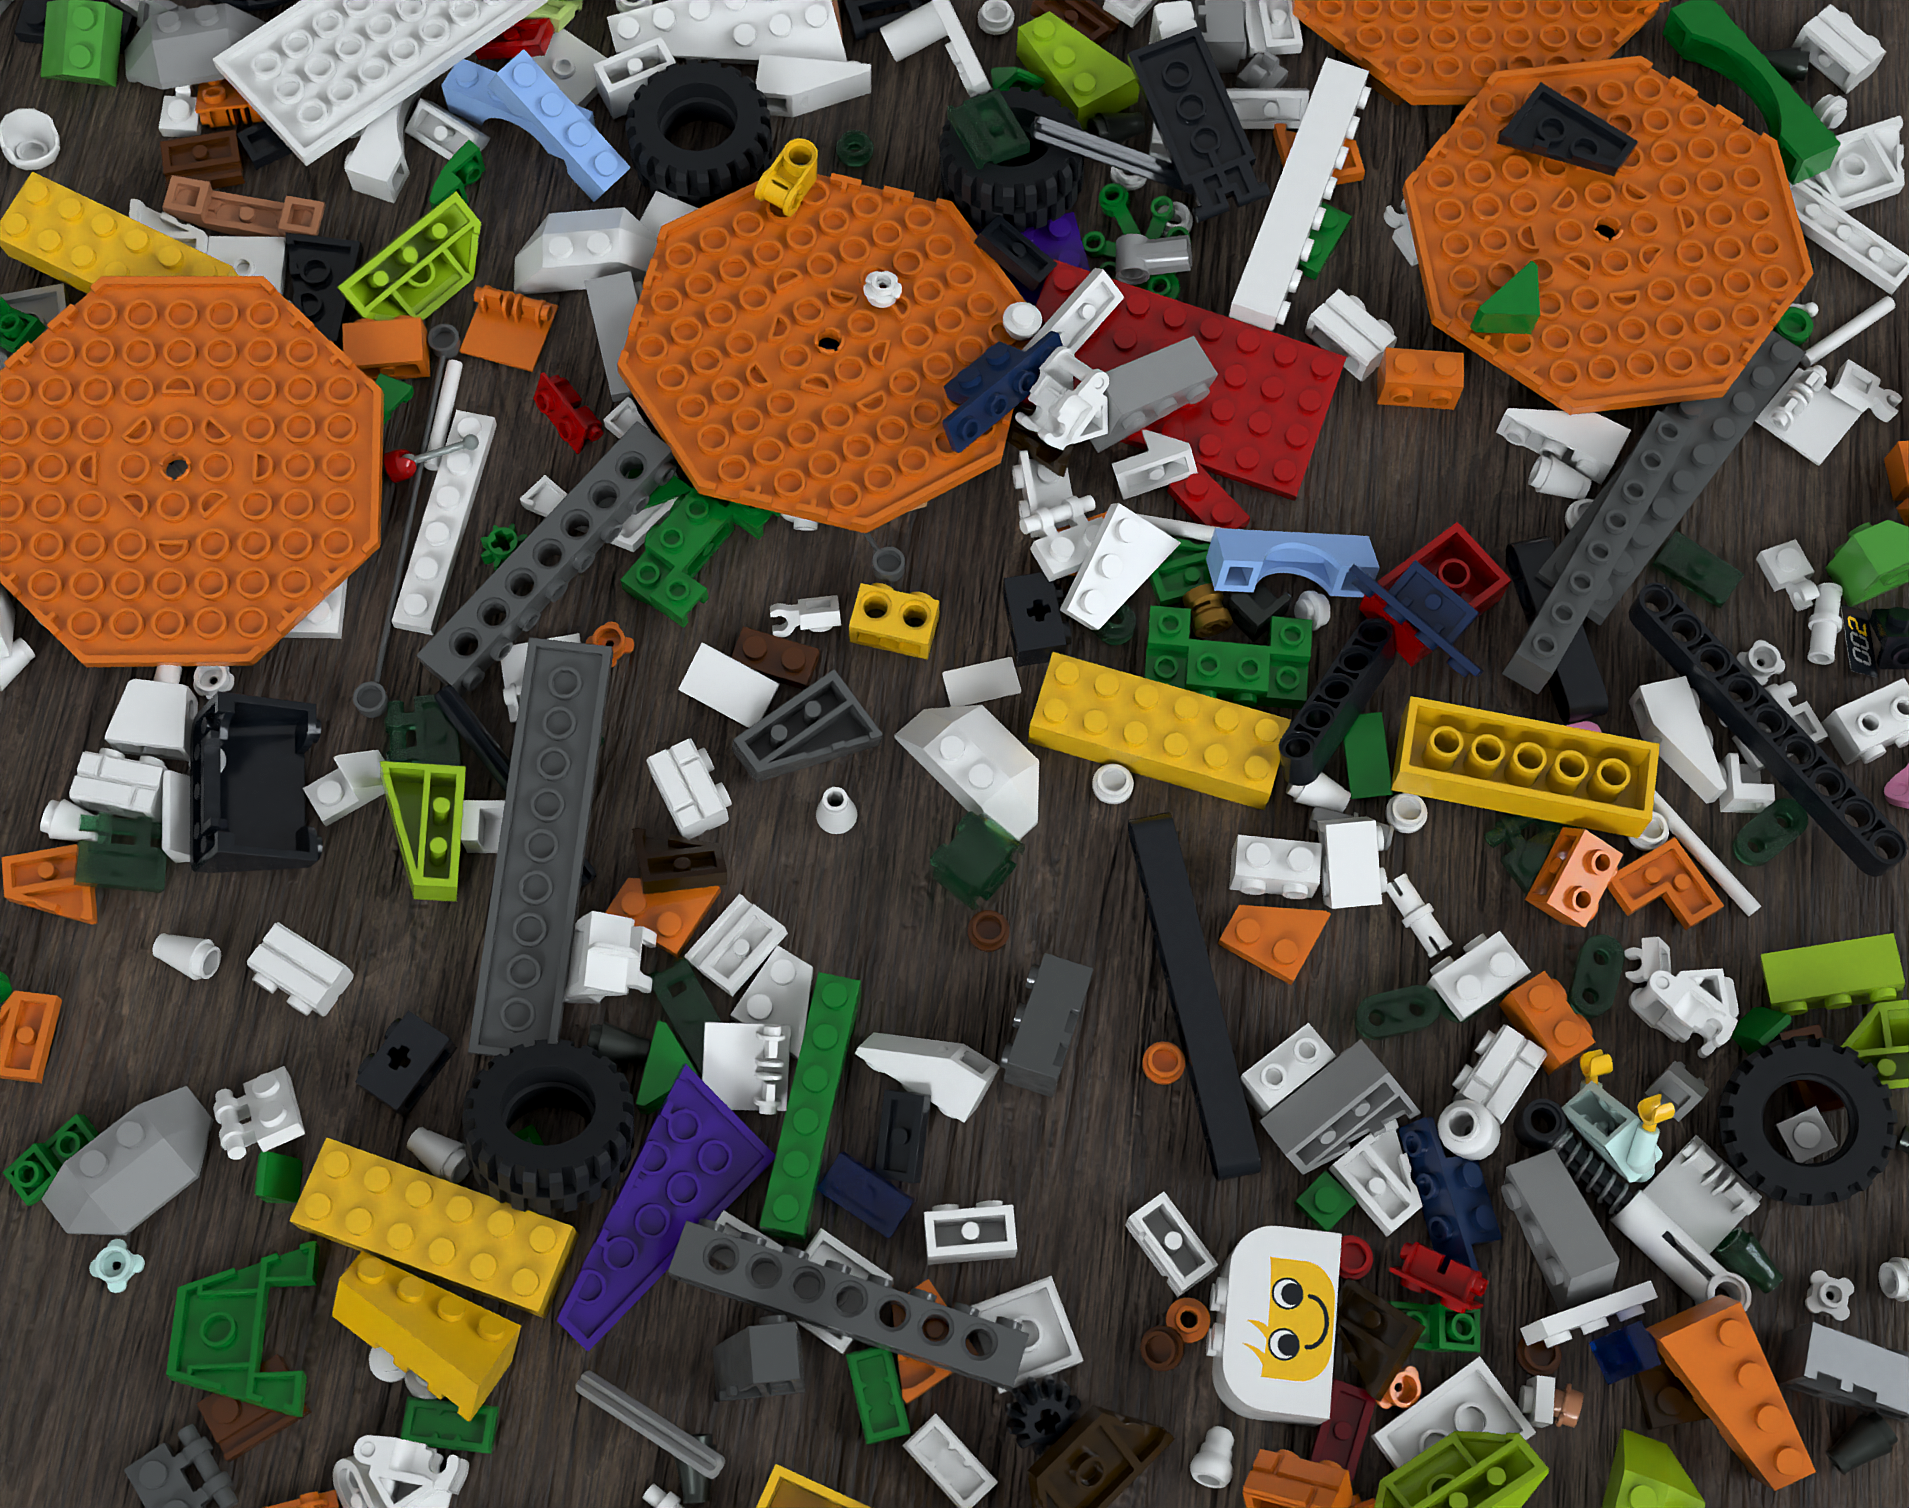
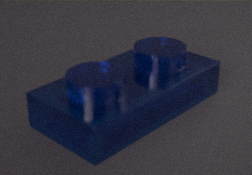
M844 1151L839 1153L817 1188L822 1194L888 1239L893 1237L916 1201Z
M1641 1320L1589 1342L1608 1385L1661 1364L1657 1355L1656 1342L1653 1336L1645 1330Z

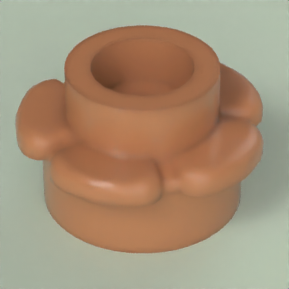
M1570 1383L1565 1385L1563 1391L1555 1388L1553 1416L1556 1417L1555 1424L1557 1427H1561L1564 1424L1574 1428L1580 1415L1584 1393L1571 1389L1572 1385Z

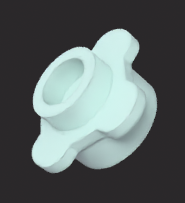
M114 1239L91 1262L89 1269L92 1276L100 1277L107 1283L109 1291L120 1293L126 1289L127 1281L134 1273H140L144 1269L145 1261L141 1255L132 1254L127 1249L125 1241ZM116 1262L121 1263V1267L118 1270L113 1268Z

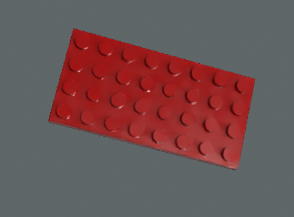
M1054 259L1058 265L1047 276L1035 306L1042 315L1041 328L1091 271ZM1110 278L1124 298L1074 354L1075 358L1093 370L1100 369L1103 372H1107L1194 336L1218 373L1209 387L1210 393L1204 399L1195 404L1188 403L1119 442L1148 451L1142 430H1149L1190 444L1195 464L1199 463L1205 471L1295 501L1347 357ZM1074 376L1073 391L1082 382ZM1027 396L1023 401H1021L1024 403L1035 405L1028 400L1029 396Z

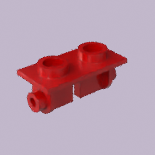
M545 372L541 373L533 399L538 409L546 414L557 428L560 437L568 442L576 454H579L584 440L589 438L593 442L602 437L604 433L601 429L602 423L587 405L577 409L573 408L581 405L582 399L565 377L561 378L559 375H554L549 378Z
M1417 1241L1414 1244L1406 1242L1403 1245L1399 1255L1401 1259L1405 1260L1403 1266H1394L1389 1269L1390 1272L1402 1277L1400 1280L1402 1286L1421 1294H1425L1427 1289L1441 1296L1440 1304L1453 1311L1465 1314L1466 1309H1481L1484 1305L1474 1300L1475 1295L1481 1297L1488 1286V1280L1482 1278V1272L1474 1270L1458 1261L1450 1260L1444 1274L1439 1270L1445 1255Z

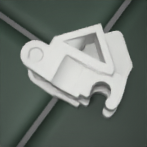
M1060 346L1056 348L1039 368L1040 376L1029 390L1031 394L1028 400L1036 405L1033 415L1027 416L1022 412H1018L1015 419L1025 428L1037 432L1040 439L1048 445L1064 450L1067 445L1108 434V398L1103 393L1109 385V376L1100 369L1093 370L1075 358L1074 352L1068 347ZM1073 376L1082 381L1074 391Z
M591 911L578 919L574 930L567 987L564 995L565 1002L599 1004L605 996L627 995L629 988L638 989L643 993H651L652 978L640 971L642 945L650 948L656 947L657 934L643 926L634 927L635 920L632 918Z
M1723 968L1680 971L1676 977L1665 970H1659L1649 977L1647 986L1636 989L1629 996L1630 1008L1651 1028L1660 1030L1672 1041L1676 1042L1679 1040L1681 1043H1685L1692 1033L1700 1034L1704 1039L1703 1046L1698 1050V1056L1701 1058H1706L1716 1047H1721L1730 1039L1738 1022L1736 1017L1739 1014L1734 982L1730 977H1724Z
M365 1435L358 1439L354 1446L355 1458L363 1464L371 1465L368 1475L387 1508H449L452 1494L459 1495L469 1472V1462L467 1460L460 1459L456 1455H450L447 1458L445 1470L440 1473V1466L444 1457L437 1454L438 1449L427 1447V1444L395 1437Z

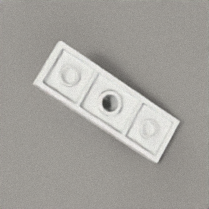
M932 0L880 28L896 62L948 35L951 42L945 45L954 65H956L959 76L970 97L979 93L981 96L988 94L989 90H992L950 0Z

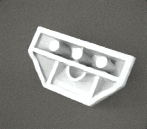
M625 207L548 214L515 257L514 292L515 294L525 295L586 289L584 280L631 271L633 282L641 281L643 285L650 259L653 258L656 249L657 237Z
M983 705L923 709L894 735V738L1007 851L1037 825L1039 760Z

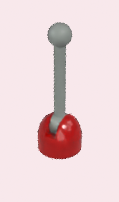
M468 434L464 437L463 441L416 456L406 449H395L384 453V465L390 479L394 483H398L412 477L417 470L418 463L464 448L474 450L478 447L479 440L475 435Z

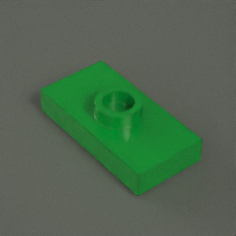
M872 1347L846 1354L866 1445L910 1435L911 1432L892 1352Z
M407 1396L400 1439L427 1444V1447L492 1454L500 1408L482 1405L472 1420L468 1422L457 1413L459 1407L452 1401Z

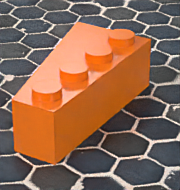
M1720 1294L1641 1330L1648 1341L1656 1347L1666 1360L1664 1362L1674 1375L1682 1381L1692 1394L1694 1401L1703 1413L1707 1414L1715 1424L1720 1435L1755 1480L1777 1491L1816 1472L1740 1301Z

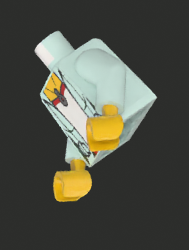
M1601 1049L1584 1053L1580 1057L1579 1063L1586 1079L1581 1081L1579 1092L1562 1107L1565 1117L1599 1158L1629 1183L1645 1182L1654 1175L1655 1163L1661 1159L1663 1154L1657 1145L1660 1134L1657 1123L1674 1117V1105L1671 1102L1661 1105V1093L1641 1100L1638 1103V1113L1643 1121L1641 1122L1637 1115L1603 1090V1085L1598 1082V1076L1612 1072L1613 1062L1611 1056L1603 1054Z

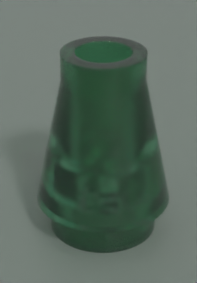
M1741 1227L1735 1228L1716 1247V1252L1721 1256L1720 1262L1756 1285L1765 1294L1774 1290L1784 1277L1775 1267L1753 1232L1746 1233Z

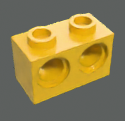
M860 583L849 624L850 642L928 660L939 619V600H935L923 592H911L908 594L894 591L892 587L883 583H873L871 585ZM872 609H880L885 612V615L880 618H871L866 613ZM910 618H920L925 623L919 627H911L905 622Z

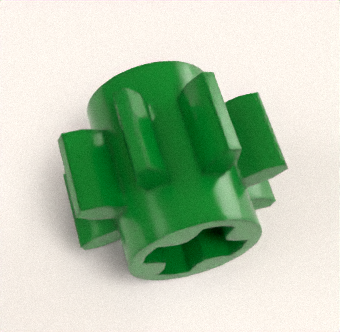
M511 524L509 528H499L497 525H493V531L490 535L480 539L483 548L486 549L481 554L484 564L487 565L494 562V569L496 571L528 537L527 534L517 537L515 524ZM506 547L509 548L508 551H504V552H503V550H502L503 548H506Z

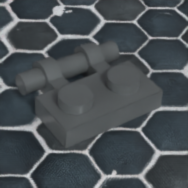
M194 1424L184 1427L177 1433L185 1447L178 1455H175L170 1444L164 1442L124 1469L145 1508H206L205 1505L214 1499L220 1508H232L239 1502L231 1489V1486L234 1484L227 1471L221 1472L210 1453L213 1450L212 1445L206 1436H200ZM194 1464L205 1481L198 1490L195 1489L185 1472L186 1469Z

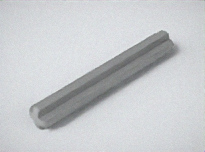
M585 1371L576 1383L575 1389L579 1394L709 1479L716 1478L724 1467L725 1459L722 1455L592 1371Z

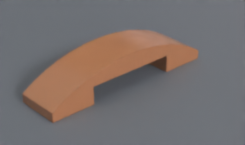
M172 175L162 208L165 213L176 218L229 235L286 237L285 232L318 236L325 203L287 195L285 202L282 203L214 191L210 182Z

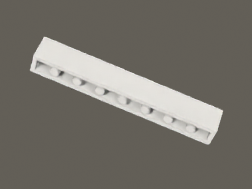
M1326 57L1233 298L1229 318L1271 332L1274 331L1276 323L1284 325L1291 305L1290 302L1285 301L1288 291L1296 293L1303 271L1297 269L1300 260L1308 261L1314 244V240L1309 238L1312 229L1316 231L1320 229L1326 212L1325 208L1320 207L1323 198L1331 200L1338 179L1332 177L1335 168L1339 170L1343 168L1349 150L1348 147L1343 146L1345 139L1353 140L1360 118L1354 115L1357 108L1365 109L1371 92V88L1365 86L1369 73L1368 70Z

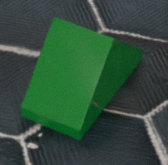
M1533 261L1529 262L1478 308L1470 328L1480 333L1531 334L1540 316L1538 265Z
M657 1021L636 1101L639 1112L646 1115L661 1108L683 1063H686L698 1075L667 1023Z

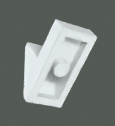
M1142 430L1148 451L1112 464L1123 500L1186 479L1192 474H1198L1190 444L1149 430Z
M379 750L337 755L333 758L339 767L338 769L303 788L325 826L332 824L385 793L380 778V761L385 760Z

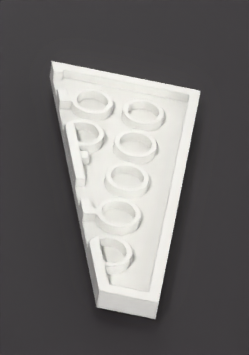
M668 0L607 17L617 54L662 36L673 58L698 59L700 62L701 59L720 60L721 63L758 65L760 54H781L787 57L807 59L816 57L823 60L847 62L831 0Z

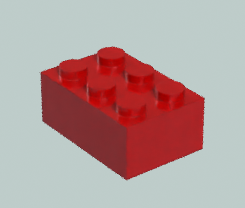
M1456 522L1377 581L1389 591L1413 561L1416 560L1480 613L1478 616H1480L1501 600L1511 579L1468 532ZM1376 593L1371 599L1364 595L1359 610L1367 619L1383 618L1390 622L1393 627L1395 649L1411 667L1432 652L1431 649L1414 636L1419 630L1407 619L1401 625L1383 610L1387 605L1386 601Z

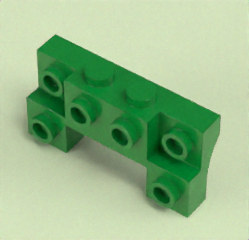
M693 487L686 496L681 495L676 499L671 507L670 515L662 524L657 523L649 530L644 543L646 551L620 579L622 589L636 600L652 606L684 628L688 624L687 614L698 601L704 604L709 599L707 588L694 580L693 577L735 530L734 523L759 540L764 535L763 526L773 514L780 517L781 513L702 495Z
M1150 606L1143 678L1249 708L1267 706L1301 710L1306 703L1308 663L1311 658L1312 620L1272 616L1268 629V646L1189 639L1191 609Z

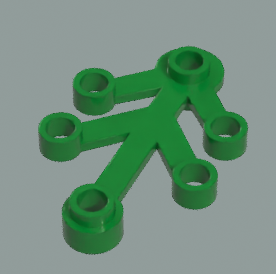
M1118 183L1106 185L1100 191L1098 198L1104 214L1116 218L1124 235H1141L1128 210L1131 200L1127 189ZM1119 193L1117 199L1112 201L1107 199L1110 195ZM1158 196L1151 203L1153 217L1145 235L1149 240L1162 238L1168 221L1175 215L1173 202L1167 196ZM1160 206H1169V209L1165 213L1157 212V209ZM1182 226L1171 228L1166 236L1188 235L1191 242L1188 230ZM1091 231L1084 236L1082 243L1088 256L1093 258L1104 256L1116 260L1115 242L1105 240L1103 234L1098 231ZM1092 241H1101L1097 248H1089V244ZM1112 261L1105 262L1099 269H1104L1106 273L1108 271L1116 272V263ZM1176 272L1150 275L1146 282L1133 285L1175 300L1178 299L1180 294V284L1175 277ZM1158 285H1167L1166 289L1162 292L1154 291V288Z

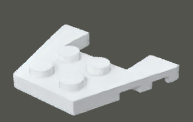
M629 397L603 419L605 427L619 439L636 421L650 430L638 413L633 400ZM544 475L520 498V502L525 509L547 517L568 494ZM612 497L605 498L599 503L598 507H610L615 503L616 499ZM677 498L644 509L636 515L632 514L622 524L623 527L620 534L611 544L635 552L645 542L649 530L657 523L662 524L670 515L671 507ZM580 526L576 528V530H579L584 533H586L589 529V527Z

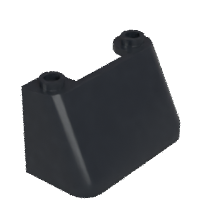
M218 691L196 714L190 738V865L194 872L225 873L309 868L320 859L323 841L322 837L317 835L316 829L313 826H305V791L303 790L305 787V753L310 749L312 743L318 742L321 734V722L319 719H316V704ZM220 748L226 756V766L221 773Z

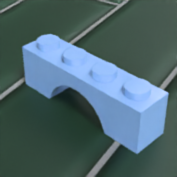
M524 49L497 72L488 84V87L514 115L521 116L532 122L551 140L565 161L568 175L593 202L631 168Z
M466 59L453 66L441 85L450 113L479 125H483L484 121L489 118H499L514 123L535 137L547 153L563 159L555 145L537 126L521 116L514 115L488 87V84L497 72ZM575 105L596 128L593 112Z
M1215 528L1206 556L1215 591L1254 592L1256 584L1263 577L1275 573H1291L1316 582L1330 596L1363 598L1365 594L1352 584L1356 576L1349 569L1355 564L1373 579H1376L1380 568L1369 536Z

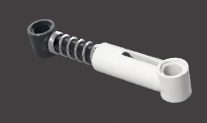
M1535 1099L1517 1114L1514 1119L1513 1130L1518 1141L1527 1148L1538 1149L1541 1153L1555 1149L1566 1169H1569L1575 1175V1181L1580 1180L1587 1186L1586 1192L1592 1191L1598 1197V1203L1604 1202L1610 1208L1609 1214H1614L1610 1221L1695 1301V1305L1715 1297L1716 1287H1722L1727 1291L1730 1298L1740 1301L1744 1310L1747 1311L1751 1304L1752 1294L1744 1278L1736 1273L1725 1270L1642 1190L1632 1194L1628 1190L1627 1183L1621 1184L1616 1179L1615 1172L1610 1173L1604 1168L1605 1162H1598L1593 1157V1151H1586L1581 1146L1582 1140L1574 1139L1573 1132L1567 1129L1569 1125L1566 1123L1564 1111L1559 1104L1550 1099ZM1531 1115H1539L1544 1118L1548 1125L1547 1133H1540L1533 1128L1530 1121Z

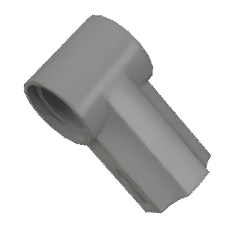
M1126 234L1116 240V279L1118 281L1137 285L1146 282L1150 275L1191 270L1192 251L1188 235L1149 240L1140 234Z

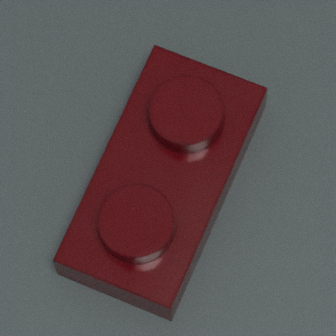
M1337 1379L1332 1380L1330 1419L1318 1426L1308 1460L1320 1463L1322 1460H1330L1339 1464L1343 1469L1349 1471L1352 1483L1376 1399L1371 1397L1365 1389Z

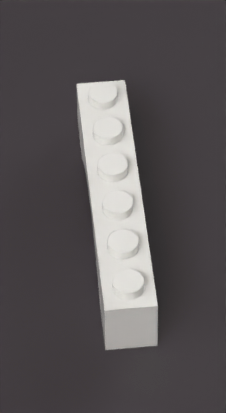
M428 84L362 128L360 141L355 150L349 152L345 160V172L353 190L395 203L410 174L404 150L406 123L414 103Z

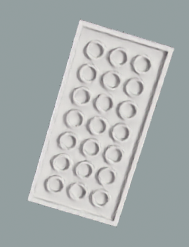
M300 0L214 57L213 62L217 70L295 155L308 166L547 3L548 0Z

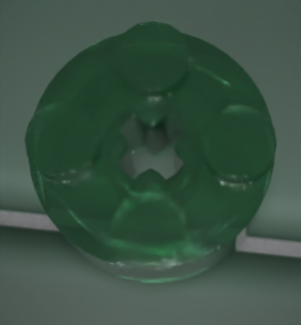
M970 811L957 825L956 831L959 832L949 845L943 843L931 856L929 863L935 867L932 874L933 879L971 910H976L979 908L976 900L981 896L988 901L1011 875L1017 866L1011 859L1016 851L1023 855L1025 844L988 814L981 813L977 815Z

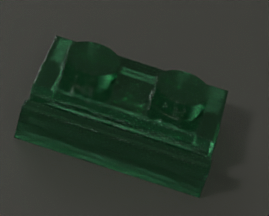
M999 90L963 101V106L954 108L953 105L947 106L948 119L978 170L984 168V163L993 161L994 164L1030 152V141Z

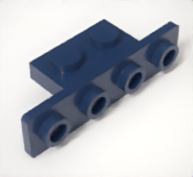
M1050 331L1026 352L998 341L943 386L947 398L961 404L942 422L953 451L957 453L962 452L1031 394L1029 390L1040 376L1039 368L1056 348L1063 346L1059 333Z
M1416 560L1413 561L1389 591L1359 566L1352 565L1349 571L1356 576L1352 582L1356 588L1370 599L1375 593L1387 602V605L1383 608L1387 614L1401 625L1406 619L1419 629L1414 636L1432 651L1439 646L1451 657L1446 663L1464 678L1469 673L1480 677L1484 670L1453 645L1480 614L1476 609Z
M1424 1117L1401 1127L1399 1134L1404 1151L1407 1153L1414 1184L1417 1186L1423 1205L1421 1208L1433 1249L1445 1255L1440 1272L1446 1273L1450 1260L1458 1261L1479 1271L1472 1246L1489 1244L1502 1239L1479 1161H1470L1459 1156L1445 1158L1433 1117Z

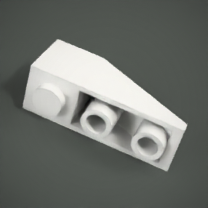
M760 54L756 78L757 90L763 92L770 115L796 117L871 93V64L857 61H830L816 57L807 59L787 57L781 54Z
M1507 408L1496 433L1504 436L1510 443L1522 445L1539 453L1540 456L1548 458L1553 455L1585 477L1590 478L1591 481L1593 480L1601 485L1631 432L1630 429L1593 412L1569 415L1565 411Z
M1686 676L1639 686L1629 699V704L1641 738L1647 742L1660 744L1659 756L1706 804L1715 802L1727 789V775L1723 765L1717 762L1712 749L1713 736L1711 730L1707 725L1703 724L1700 716V701L1695 689L1690 688Z
M875 1032L855 1052L857 1056L865 1060L870 1068L888 1074L899 1081L908 1092L931 1095L930 1102L937 1105L944 1115L957 1118L964 1123L978 1108L1000 1068L999 1065L962 1043Z

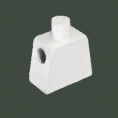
M160 665L156 668L153 681L132 679L128 682L104 738L114 750L123 754L189 761L191 729L194 718L198 713V700L188 686L179 684L183 670L181 666Z

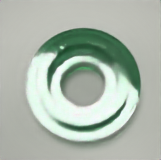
M849 130L838 140L836 153L838 159L843 164L850 167H860L871 160L874 146L871 139L864 132ZM852 149H858V150H860V151H858V152H851L850 150H852Z

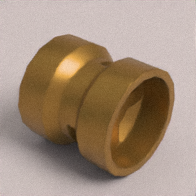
M1213 583L1197 586L1186 592L1182 597L1185 608L1191 609L1193 617L1191 626L1196 637L1202 638L1216 635L1228 629L1233 623L1229 610L1222 605L1224 595L1222 591L1214 590Z

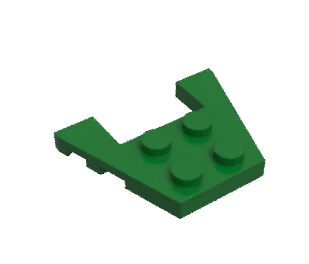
M309 1241L300 1244V1249L280 1256L278 1253H274L261 1258L260 1263L237 1271L235 1268H231L178 1287L166 1375L169 1379L294 1417H303L307 1381L305 1373L303 1371L260 1372L269 1289L271 1287L315 1286L317 1283L320 1254L318 1243L316 1241Z

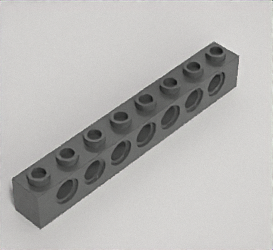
M1657 410L1641 434L1503 670V675L1539 694L1556 670L1693 429Z
M636 421L419 651L416 656L424 667L446 686H453L461 697L467 690L472 691L477 688L485 677V671L495 660L500 661L508 655L513 646L512 642L522 631H529L535 626L540 618V612L550 601L555 602L560 599L568 588V582L578 572L582 573L591 566L595 559V553L605 543L609 544L618 537L623 527L622 524L632 514L636 515L645 508L650 494L659 485L664 486L672 479L678 463L670 447L640 422ZM633 469L643 470L642 474L637 478H625L626 474ZM612 497L616 499L615 503L610 507H598L599 503L605 498ZM577 527H589L583 536H571V533ZM552 555L562 556L556 565L544 566V562L548 557ZM525 584L534 585L533 590L525 596L516 595L517 590ZM499 613L506 614V618L501 624L496 626L488 625L494 615ZM469 643H478V648L473 654L468 656L461 655L464 646Z
M700 1218L698 1224L686 1221L668 1270V1274L672 1279L779 1315H786L788 1318L1012 1392L1029 1338L1028 1333L1021 1331L1023 1326L1021 1323L997 1316L995 1322L978 1317L980 1310L963 1303L954 1302L952 1308L935 1303L937 1296L924 1290L911 1288L910 1294L892 1289L894 1282L878 1275L869 1274L867 1280L850 1275L852 1268L836 1261L826 1260L824 1266L807 1261L809 1254L802 1250L784 1246L782 1252L765 1247L767 1240L757 1235L742 1232L740 1238L723 1233L725 1226L712 1220ZM720 1249H729L735 1254L734 1263L726 1270H716L711 1266L713 1254ZM762 1263H771L778 1269L776 1278L769 1284L762 1285L756 1283L753 1280L755 1268ZM804 1277H813L820 1283L819 1292L810 1299L801 1298L795 1293L797 1282ZM846 1291H855L863 1298L861 1308L854 1313H845L837 1306L838 1298ZM898 1305L905 1311L906 1318L900 1326L888 1327L881 1322L880 1313L886 1306ZM931 1319L944 1321L949 1329L947 1337L939 1342L928 1340L922 1331L927 1321ZM974 1333L985 1334L992 1344L989 1353L984 1356L971 1354L966 1347V1340L970 1335Z

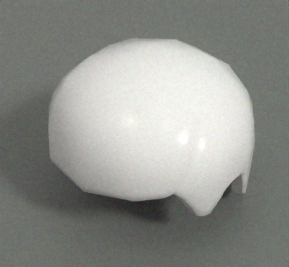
M34 108L16 109L4 116L0 122V147L4 156L11 164L23 170H40L55 162L60 151V139L53 120L49 115Z

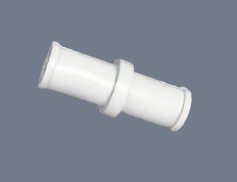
M1821 583L1817 585L1820 596L1816 598L1814 614L1809 617L1808 627L1812 632L1808 660L1815 664H1831L1835 659L1837 633L1841 631L1843 623L1842 618L1839 616L1843 588L1835 583Z
M1406 873L1394 879L1393 883L1387 884V893L1404 917L1402 920L1406 928L1411 927L1430 958L1453 944L1431 914L1434 909L1430 903L1425 905L1409 881Z

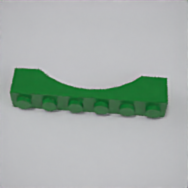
M1689 0L1671 8L1662 35L1683 59L1699 63L1719 72L1737 84L1753 100L1762 113L1769 130V136L1777 140L1788 181L1795 185L1830 169L1841 143L1837 140L1835 134L1814 114L1812 108L1791 88L1789 82L1783 79L1775 70L1767 57L1761 54L1752 44L1745 32L1739 29L1729 18L1724 9L1714 0Z
M818 972L759 1225L763 1235L800 1243L806 1242L833 1106L862 994L861 980Z

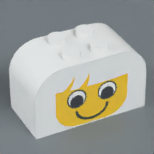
M1265 1226L1251 1231L1242 1238L1225 1260L1220 1277H1217L1216 1284L1213 1283L1211 1287L1210 1310L1217 1311V1316L1213 1328L1208 1329L1206 1356H1213L1212 1378L1218 1396L1236 1414L1250 1419L1316 1427L1330 1419L1342 1234L1283 1226Z

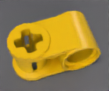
M803 138L789 141L771 167L761 176L755 189V199L761 202L767 200L783 209L784 215L791 217L797 211L804 196L817 179L818 152L815 145Z

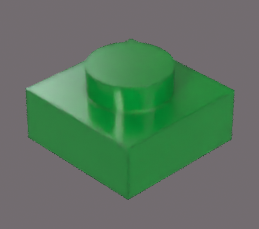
M1325 1170L1293 1204L1320 1231L1328 1232L1357 1201Z

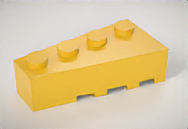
M361 1251L339 1278L332 1316L371 1347L374 1349L382 1347L394 1357L393 1364L407 1373L409 1370H412L428 1383L427 1390L441 1400L443 1397H447L459 1407L457 1413L468 1422L475 1416L512 1363L521 1325L364 1251Z

